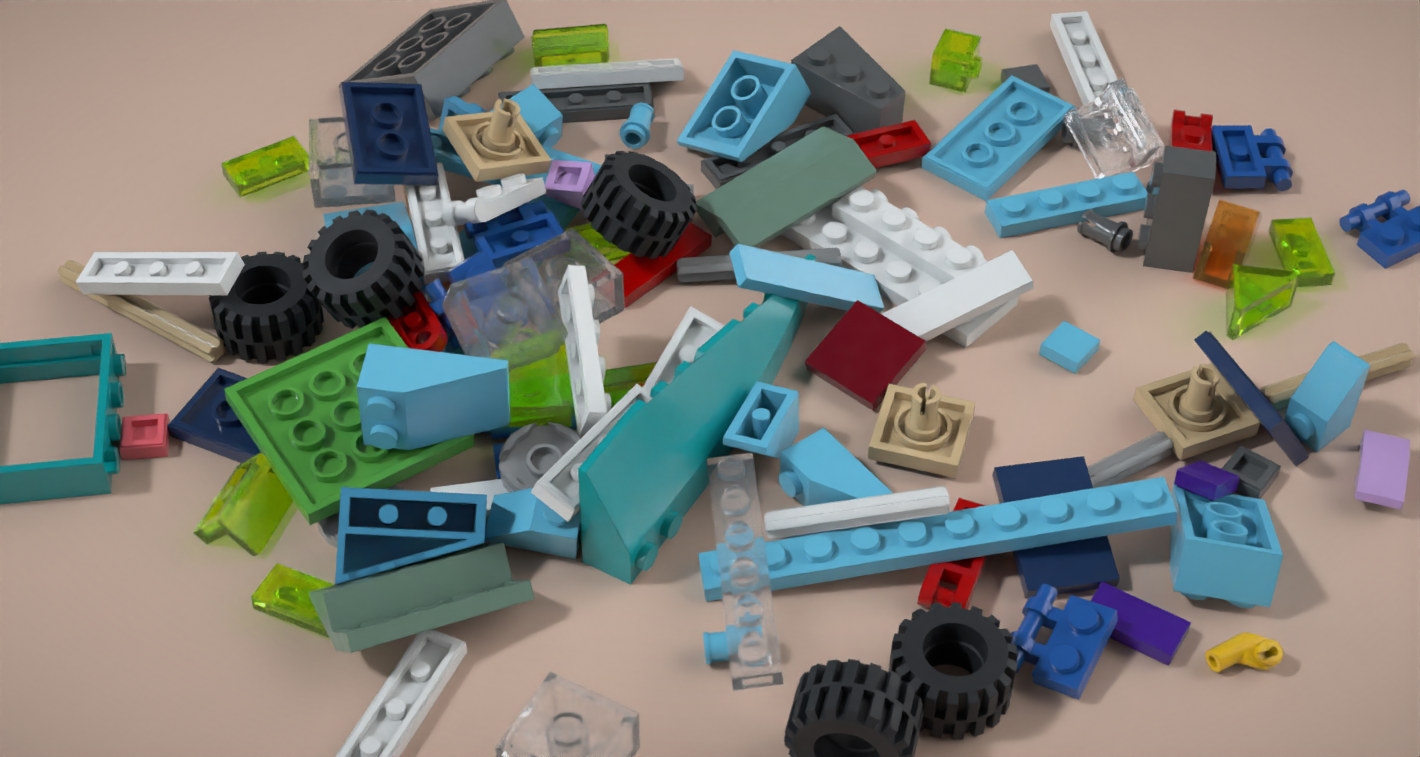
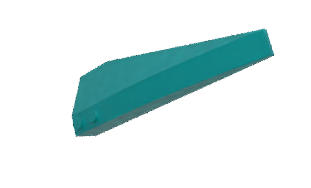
M808 254L803 259L816 261V256ZM764 293L761 305L752 302L744 309V320L740 322L732 319L699 347L695 353L693 364L684 360L675 368L674 378L670 384L664 381L657 383L651 389L650 397L652 399L648 403L638 400L625 412L578 468L582 557L584 563L630 585L642 570L647 571L650 569L657 557L658 549L667 538L672 539L675 537L685 514L696 502L734 449V447L723 445V436L756 381L770 385L773 384L794 341L809 302Z

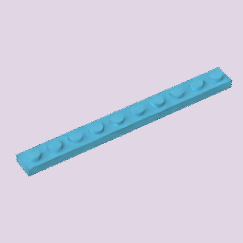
M1158 477L951 511L945 515L848 528L698 553L705 599L706 601L1174 525L1177 521V510L1165 477Z

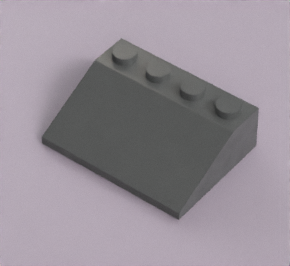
M488 0L430 9L344 82L421 84L428 120H434L442 115L445 98L453 96L461 98L470 91L469 86L476 80L489 75L493 70L492 66L498 60L510 56L515 51L513 47L525 36L507 0Z

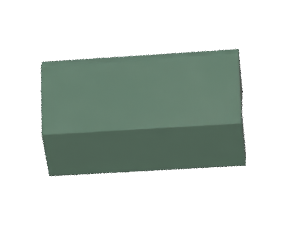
M822 126L697 200L695 203L697 206L696 212L715 238L725 232L735 246L738 243L759 248L875 177L877 170L853 139Z
M504 542L483 543L309 592L311 602L336 651L349 653L535 599L530 580L512 579Z

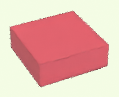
M168 413L123 417L119 448L122 460L168 457L170 440L167 426L170 423Z

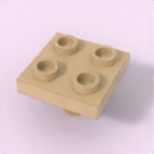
M498 99L494 104L493 112L445 117L442 130L476 182L503 179L522 173L525 176L548 173L552 160L520 115V106L513 100L504 99L502 105L501 99Z
M1200 364L1199 367L1194 366L1192 370L1137 387L1133 400L1158 432H1165L1168 438H1172L1174 446L1171 449L1180 460L1257 435L1260 422L1212 364Z
M919 383L913 389L889 384L869 444L868 459L956 478L974 416L976 402L941 395L940 389L934 384L931 385L930 392H926L927 383Z

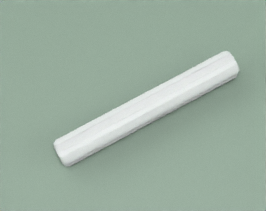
M938 486L775 510L765 514L764 527L768 538L779 539L945 515L950 512V497L946 487Z

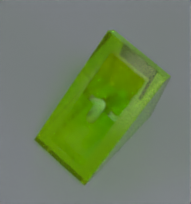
M1233 264L1226 291V335L1231 340H1234L1291 307L1300 275L1290 270Z

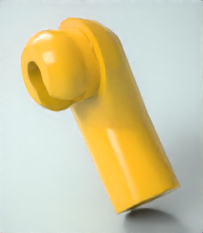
M1244 632L1205 652V659L1208 666L1216 673L1236 663L1260 670H1268L1282 661L1284 651L1280 643L1274 639Z

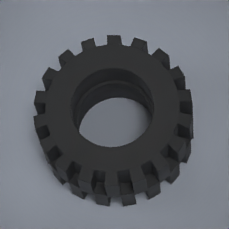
M616 151L615 154L611 153L608 155L585 192L581 202L582 208L585 210L583 213L585 218L592 223L591 227L600 233L606 241L625 252H630L638 257L646 256L650 259H656L658 256L664 257L672 251L697 210L695 196L690 192L691 189L677 173L647 155H641L632 151L628 153Z
M366 209L363 215H361L358 210L349 212L346 218L341 216L334 218L331 226L328 228L323 226L318 231L320 235L318 239L311 240L307 247L311 251L310 254L304 255L303 265L306 267V270L302 273L304 280L308 284V289L332 318L338 323L342 322L345 327L353 329L357 325L361 328L383 317L387 319L391 315L398 319L403 315L401 310L405 306H412L416 300L413 294L420 292L423 286L419 279L425 276L420 253L397 222L393 221L389 215L383 212L378 215L375 210ZM374 262L366 272L354 278L361 268Z
M264 251L257 252V255L250 257L248 254L242 256L241 259L245 265L228 295H209L217 336L223 339L228 353L233 356L240 354V359L245 361L257 359L258 363H267L270 359H276L278 362L286 360L288 355L296 356L302 353V348L304 346L310 347L316 341L315 336L321 334L323 329L322 323L324 322L322 305L307 287L308 284L303 278L302 272L306 270V267L301 263L299 257L295 255L286 257L284 252L275 251L273 254H267Z
M951 602V607H943L941 603L931 604L928 612L920 608L912 612L911 620L904 619L901 622L898 633L894 634L889 671L900 675L902 682L910 683L915 689L914 695L921 698L923 703L922 710L924 712L920 732L927 728L932 730L931 736L942 739V733L952 734L953 740L964 739V733L970 732L973 737L984 734L985 725L993 728L1000 722L1001 714H1006L1017 670L1018 652L1016 645L1011 644L1012 635L1007 628L999 629L1000 620L993 615L986 618L982 615L983 609L972 606L971 610L961 608L962 603ZM938 665H954L967 670L971 674L951 676L941 673L933 667Z
M838 659L829 660L826 665L818 663L810 668V672H804L800 678L785 729V747L790 749L789 755L791 757H914L924 712L922 710L923 703L921 698L914 695L915 689L910 683L902 682L900 675L893 671L887 672L881 669L880 665L870 663V665L860 663V660L848 659V662H841Z

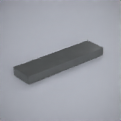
M650 82L540 89L543 95L563 115L562 123L628 119L631 108L636 103H646L654 109ZM521 91L500 92L498 97L503 103L504 99H510Z
M833 114L781 132L742 162L716 155L701 160V172L715 189H718L822 126L844 136L855 133L837 114Z

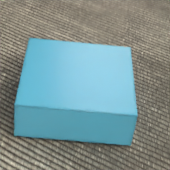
M1063 321L1041 343L1039 355L1076 374L1099 350L1100 339Z

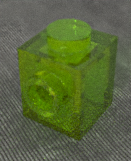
M945 28L932 54L929 84L966 92L971 79L977 80L981 72L983 57H979L981 36Z

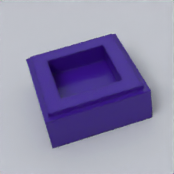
M1200 460L1177 469L1174 484L1181 489L1214 501L1237 491L1240 476Z

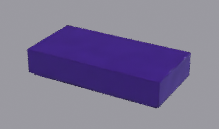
M1103 581L1090 600L1117 610L1118 621L1111 633V639L1168 666L1187 636L1191 622Z

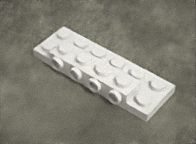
M861 186L781 234L804 249L839 248L841 267L875 275L880 295L897 306L987 262L983 253L973 245H969L966 248L952 240L945 228L941 226L931 228L922 223L912 209L905 207L900 210L888 203L886 196L880 190L872 189L868 191ZM1019 296L942 334L967 348L1017 305Z

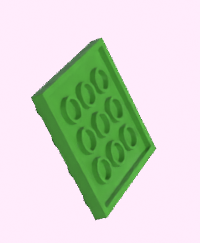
M386 317L224 389L227 402L309 525L315 524L340 511L341 487L387 489L474 447L473 434L412 450L380 449L375 446L364 445L357 384L368 345L377 344L408 348Z

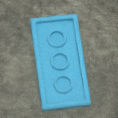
M1011 75L922 158V168L986 201L1061 130L1063 121L1075 115L1076 106Z

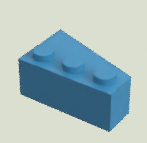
M341 487L335 584L484 543L487 495Z

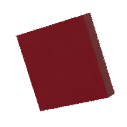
M857 300L804 363L807 370L867 408L875 411L883 402L888 385H897L926 351L927 344L924 339Z

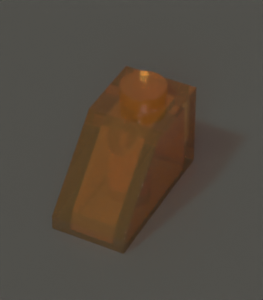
M1219 199L1193 279L1234 291L1249 257L1262 219L1260 211Z

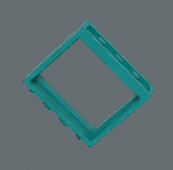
M112 333L0 343V384L99 375L93 457L0 466V504L111 494L112 475L119 474L120 471L119 454L117 447H114L115 441H120L122 428L117 408L124 407V392L119 376L126 375L125 354H117Z

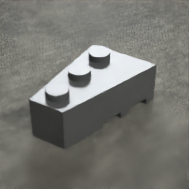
M841 26L791 60V64L797 66L811 91V95L805 105L826 117L837 114L854 133L903 122L905 90Z
M1165 145L1161 162L1154 161L1150 186L1154 188L1152 194L1147 193L1143 215V218H1147L1146 225H1140L1137 249H1144L1143 266L1193 273L1215 182L1216 152Z

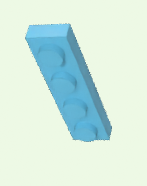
M1133 171L986 200L985 214L999 238H1005L1079 223V221H1088L1082 218V215L1088 209L1095 211V213L1103 217L1143 210L1148 192Z

